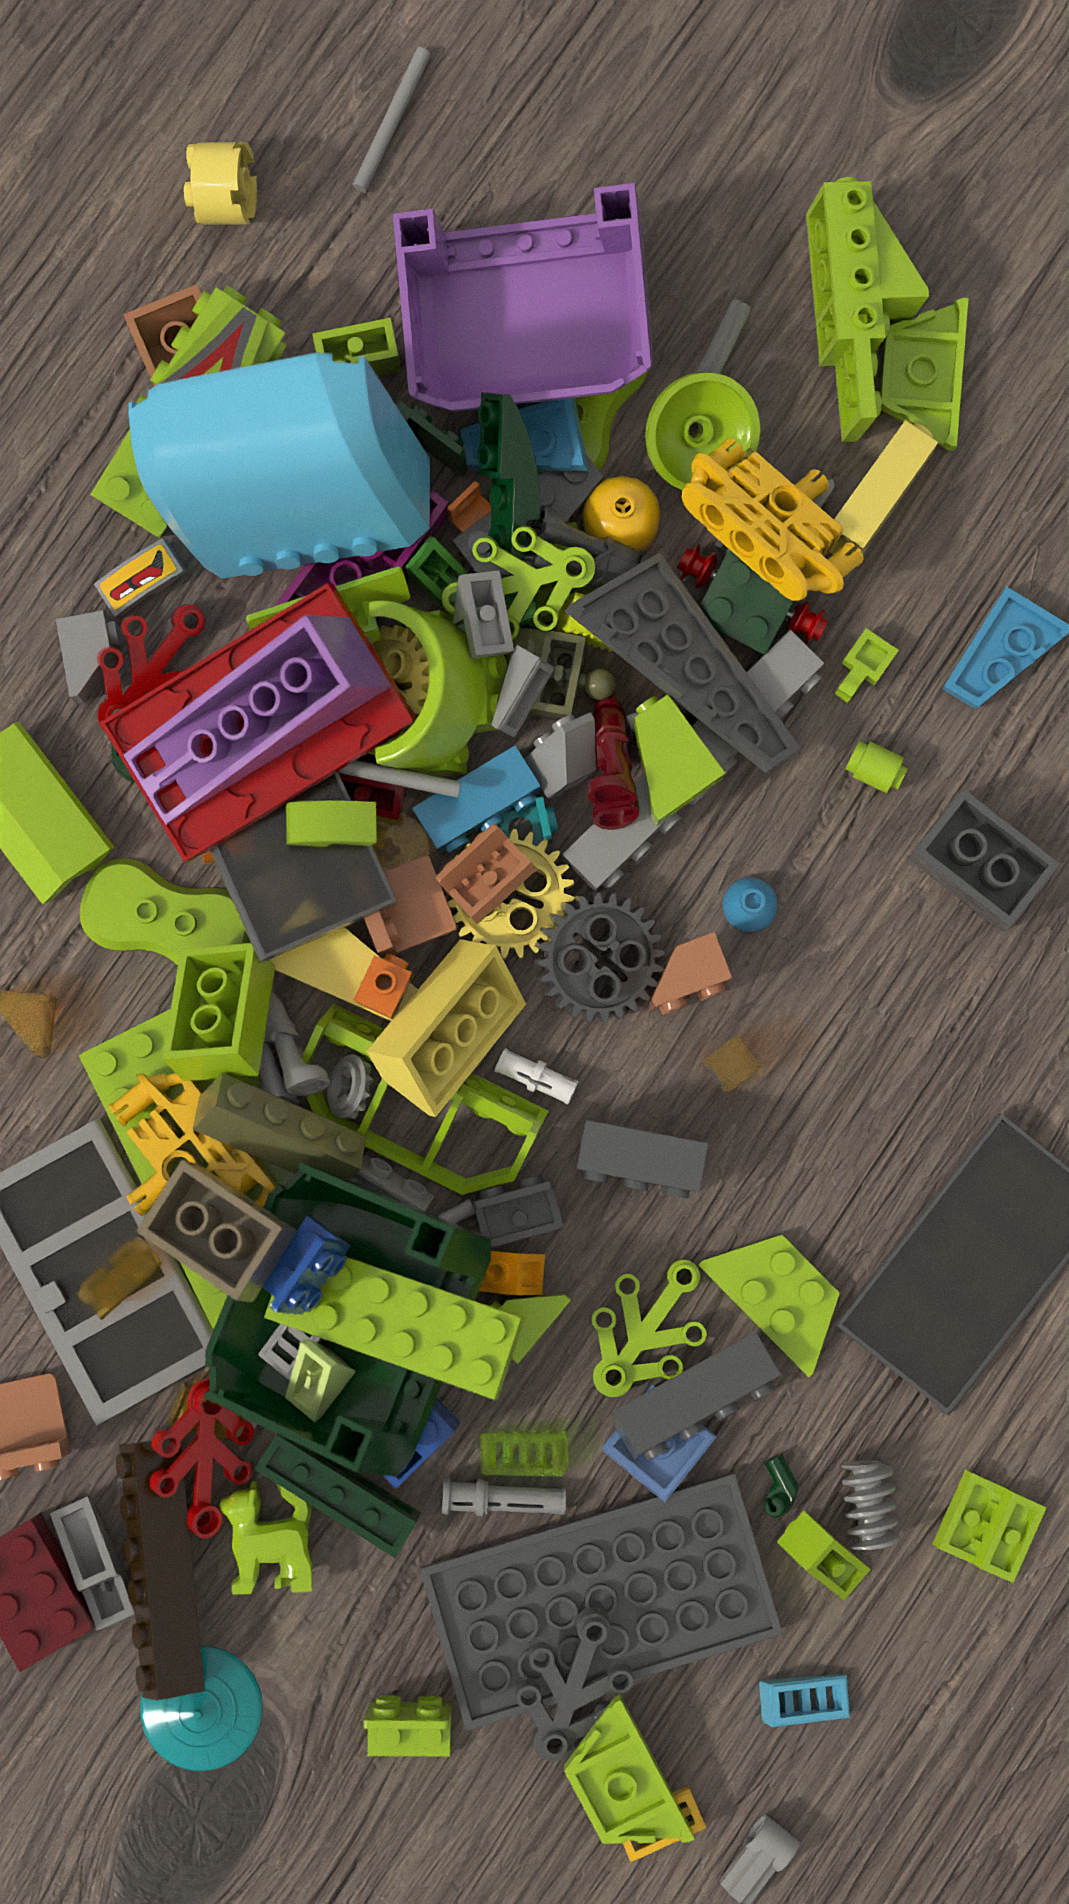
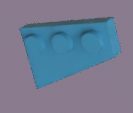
M575 398L543 401L519 409L531 441L537 471H589ZM480 423L460 429L462 441L464 442L463 448L466 451L467 466L472 471H479L477 450L480 446Z
M1006 586L942 690L976 710L1068 635L1069 624Z

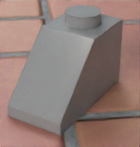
M103 610L56 619L69 696L76 704L85 703L103 678V670L97 663L98 653L103 648H115V645L121 644L117 622L110 621V618ZM113 652L106 653L103 659L104 664L107 667H111L117 658Z

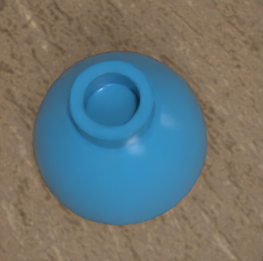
M745 877L736 880L727 888L722 900V909L725 918L734 928L743 932L753 933L765 929L773 922L778 910V899L774 889L766 881L756 877Z

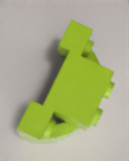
M370 601V617H388L398 620L415 633L425 650L429 666L428 693L418 718L398 739L386 745L375 747L377 764L440 778L467 774L466 762L469 758L467 742L474 733L499 730L491 724L504 683V676L507 673V662L504 655L471 659L467 636L458 625H454V615L440 610L424 612L392 601Z

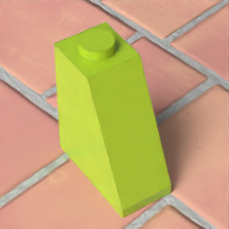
M668 694L660 700L653 696L643 702L636 709L639 715L634 718L633 722L651 817L656 826L717 784L725 775L724 770Z

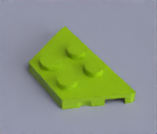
M969 298L958 299L953 305L934 311V309L919 314L916 319L911 321L903 320L890 325L889 334L884 339L880 386L881 410L902 423L906 420L912 425L918 423L926 427L940 446L951 451L956 449L958 439Z
M782 1234L703 1259L697 1264L807 1377L814 1373L840 1293Z
M620 1694L615 1696L564 1764V1772L602 1844H621L628 1840L638 1843H656V1838H681V1843L695 1840L694 1833L623 1698Z

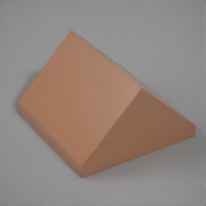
M197 284L123 314L150 378L162 360L170 363L177 349L172 347L171 344L181 327L184 325L190 329L198 315L192 309L201 296Z

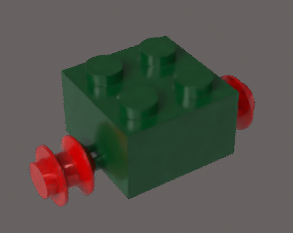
M699 543L694 550L687 547L677 566V569L683 571L680 580L690 575L696 578V588H700L706 585L709 579L712 578L710 580L711 585L700 605V609L716 630L765 655L783 621L788 622L791 619L788 624V631L791 630L794 634L800 632L805 635V645L808 644L810 638L818 642L829 621L822 617L825 609L816 614L810 611V601H806L800 604L794 612L793 600L783 596L730 549L720 567H717L715 571L718 564L716 552L706 557L700 554Z

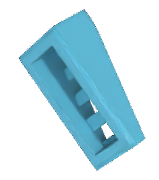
M845 1674L759 1681L762 1721L771 1727L850 1718L847 1675ZM827 1686H832V1709H827L825 1688ZM810 1688H815L816 1710H811ZM794 1690H798L799 1711H794ZM778 1692H781L782 1712H780Z

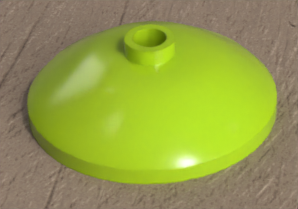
M696 372L677 379L659 395L648 416L645 438L650 461L657 473L667 483L683 491L684 486L691 483L693 475L691 466L694 456L698 453L709 455L728 438L736 440L735 444L729 448V451L737 444H740L744 450L743 460L748 459L749 455L757 451L760 439L759 414L752 397L742 385L732 378L714 372ZM696 422L698 431L695 435L690 436L689 427ZM741 462L736 463L727 472L729 473L733 468L738 467Z

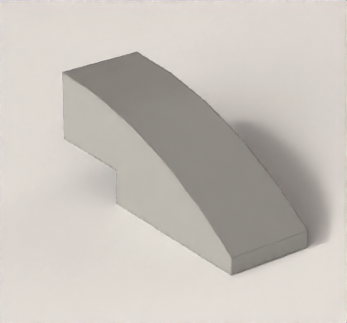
M85 1497L50 1513L77 1590L84 1594L96 1630L106 1631L135 1618L134 1606L131 1605L128 1597V1583L130 1580L91 1498Z

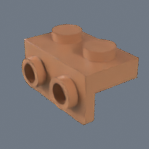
M494 823L478 834L474 841L455 859L450 860L443 870L436 875L435 879L473 921L478 924L531 876L537 868Z

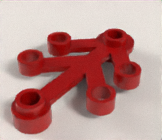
M184 604L178 606L173 611L171 616L173 629L148 662L144 644V636L148 631L147 622L142 617L136 615L128 616L123 620L121 630L124 636L127 637L133 682L123 694L118 670L122 667L124 658L118 649L106 647L98 653L97 663L103 670L106 699L100 704L97 711V720L101 728L102 726L99 722L111 716L114 710L126 707L144 696L146 692L152 691L185 671L161 673L187 637L196 636L203 631L206 618L199 607ZM188 613L194 614L197 619L196 625L193 628H187L184 624V617ZM132 620H137L141 625V630L137 635H131L128 631V624ZM108 652H113L117 657V662L113 667H107L104 664L103 659Z
M210 1378L201 1379L193 1385L188 1394V1409L170 1430L161 1429L156 1432L151 1442L155 1452L165 1458L172 1457L179 1451L180 1441L197 1424V1436L168 1470L159 1469L154 1472L150 1478V1488L160 1497L168 1498L177 1491L179 1482L195 1464L193 1504L187 1508V1523L189 1530L200 1538L213 1536L218 1532L222 1524L220 1510L211 1504L213 1459L224 1468L225 1477L236 1485L246 1483L252 1475L251 1465L241 1457H236L214 1435L215 1419L226 1427L227 1438L240 1446L246 1445L252 1440L254 1427L245 1419L238 1417L233 1411L208 1399L203 1403L205 1392H210ZM244 1426L242 1434L236 1437L237 1430ZM170 1438L169 1445L162 1449L163 1442ZM242 1465L240 1473L234 1476L236 1468ZM168 1478L167 1485L160 1489L161 1482ZM203 1513L202 1518L199 1521H197L199 1516Z

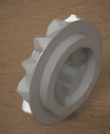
M355 1054L344 1056L330 1075V1084L327 1088L328 1103L332 1113L338 1118L355 1119L359 1111L365 1110V1100L371 1096L369 1089L370 1085L374 1082V1079L369 1076L371 1065L366 1063L362 1056Z

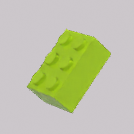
M251 943L181 949L162 1060L183 1081L217 1079L222 1073L232 1077L259 1076L275 965L272 961L260 963Z

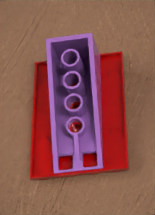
M327 583L99 723L183 862H187L201 854H205L313 785L319 784L356 759L367 755L375 747L381 746L412 726L417 717L407 704L406 699L390 673L386 670L385 665L370 641L364 635L362 628L347 604L343 601L335 585Z

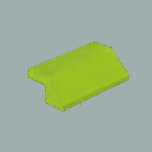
M18 721L0 732V849L40 902L46 904L54 900L73 878L95 869L113 850L114 845Z

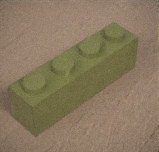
M222 1073L199 1096L193 1130L292 1173H296L299 1170L297 1166L300 1163L350 1180L361 1170L365 1135L225 1073Z

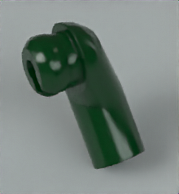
M780 1453L764 1462L773 1479V1484L764 1502V1508L766 1513L774 1518H779L789 1513L799 1488L784 1456Z

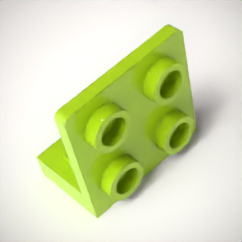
M394 1695L376 1697V1702H369L364 1717V1729H368V1756L450 1757L451 1702H442V1697L431 1695L420 1696L417 1698V1702H401V1697Z

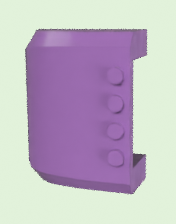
M635 183L594 188L595 214L453 232L444 231L433 209L394 213L393 222L409 396L450 412L479 409L481 405V392L511 395L515 405L610 394L623 388L650 370L653 366L652 331L641 207Z

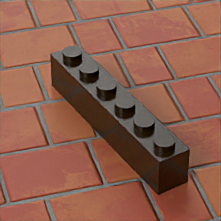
M170 1438L163 1442L162 1449L169 1445ZM152 1440L119 1445L120 1454L116 1458V1470L119 1478L123 1481L124 1496L120 1499V1512L123 1520L126 1521L128 1538L124 1541V1555L131 1567L132 1581L128 1583V1597L131 1605L134 1606L136 1623L132 1626V1640L135 1648L138 1649L140 1666L136 1669V1683L139 1691L142 1692L143 1698L159 1701L205 1692L190 1533L187 1523L188 1512L184 1477L179 1482L177 1491L168 1498L160 1497L150 1488V1478L154 1472L159 1469L168 1470L180 1456L182 1450L180 1446L179 1451L174 1456L165 1458L153 1450ZM168 1478L161 1482L160 1489L167 1485Z

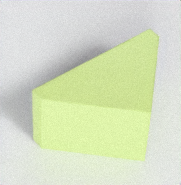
M306 1338L300 1343L285 1398L313 1422H316L323 1416L356 1371L328 1347Z

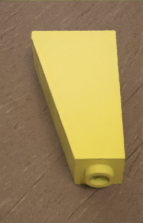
M906 420L901 425L834 520L842 526L843 532L833 551L830 552L831 554H835L847 542L855 544V547L847 553L848 556L857 548L861 550L862 554L864 553L938 444L933 439V434L926 427L918 423L912 425Z
M308 897L274 938L329 914ZM345 927L270 959L275 965L276 972L385 1020L392 1021V1019L354 1001V997L374 955L379 956ZM411 983L395 1016L418 990Z

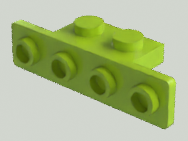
M400 566L335 586L362 628L364 635L369 637L371 642L380 640L382 637L375 617H370L369 602L382 600L401 603L410 599L404 573ZM302 598L247 615L246 620L249 629L252 630Z

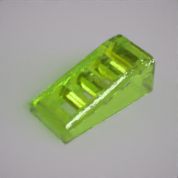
M567 1431L485 1432L480 1434L481 1475L562 1476L568 1471ZM496 1443H502V1465H496ZM513 1443H519V1464H513ZM530 1443H535L536 1464H530ZM546 1443H551L552 1463H547Z

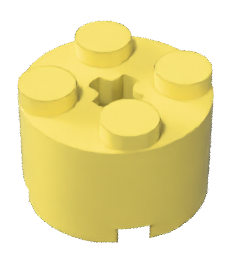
M199 142L197 144H189L186 156L188 167L191 169V182H185L184 199L187 207H194L196 222L201 225H249L250 221L248 218H254L257 204L256 176H250L248 164H255L250 145L247 142Z

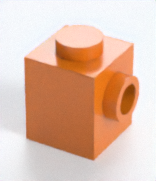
M386 953L384 959L374 955L354 997V1001L393 1020L414 976L412 972L406 970L409 963L389 953Z

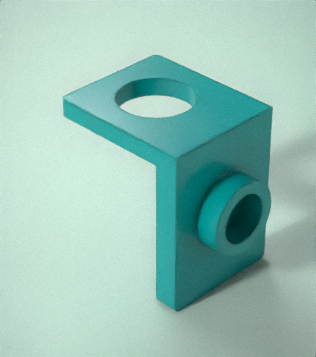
M543 797L535 798L536 805L530 806L521 812H517L515 809L502 814L501 817L504 821L499 825L500 829L510 839V823L519 817L526 818L532 825L533 845L538 846L543 840L552 843L551 831L558 830L553 806L545 808Z

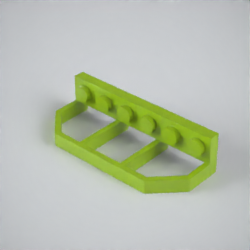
M333 1003L316 1024L302 1060L306 1064H311L324 1034L333 1044L348 1046L362 1053L366 1060L372 1062L367 1050L384 1031V1028ZM471 1073L450 1100H453L426 1158L369 1130L389 1087V1084L383 1079L379 1083L361 1125L348 1119L336 1117L329 1110L322 1091L306 1096L313 1113L365 1135V1147L461 1195L514 1181L549 1112ZM461 1104L470 1107L471 1111L480 1117L492 1118L506 1125L516 1135L527 1136L513 1166L464 1178L434 1163Z

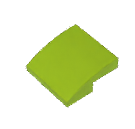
M965 1469L932 1545L970 1562L984 1571L1014 1583L1047 1507Z

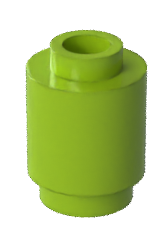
M860 740L845 768L854 773L853 778L886 794L890 787L898 790L908 768L901 765L904 757L871 741L869 744H866Z

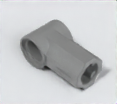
M764 1814L750 1829L744 1841L745 1847L720 1878V1885L739 1903L751 1904L775 1871H782L789 1864L799 1847L800 1841Z

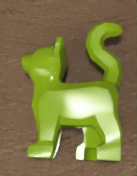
M252 1481L250 1488L236 1490L231 1495L220 1500V1512L229 1519L233 1526L232 1549L239 1568V1575L232 1580V1595L251 1594L257 1577H259L260 1563L278 1562L280 1572L274 1578L275 1589L291 1586V1592H312L313 1561L308 1548L309 1521L312 1508L310 1504L277 1483L276 1485L281 1496L295 1506L292 1517L272 1521H258L261 1498L257 1481Z

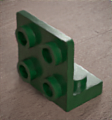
M401 401L397 408L423 449L460 477H463L467 472L466 451L463 448L464 442L448 429H445L444 432L437 429L431 424L432 418L420 407L414 405L410 408Z

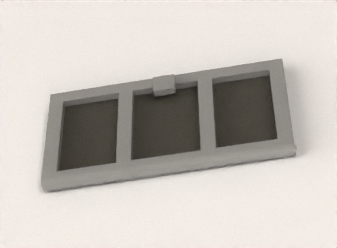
M100 1118L91 1120L87 1125L0 1172V1247L96 1426L205 1365V1350L213 1332V1328L177 1260L136 1232L150 1210L144 1216H141L134 1207L144 1199L142 1198L136 1204H130L127 1200L126 1195L133 1192L137 1186Z

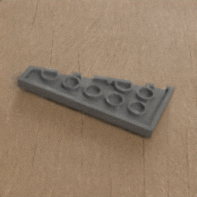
M660 552L573 602L565 610L568 615L765 773L801 749Z

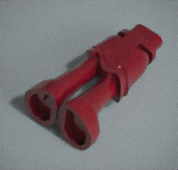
M614 691L609 698L600 700L594 707L597 769H601L604 775L594 777L588 783L587 788L588 799L591 803L596 804L593 809V822L597 827L607 830L625 828L635 821L640 812L637 791L631 776L633 763L628 751L629 739L626 716Z

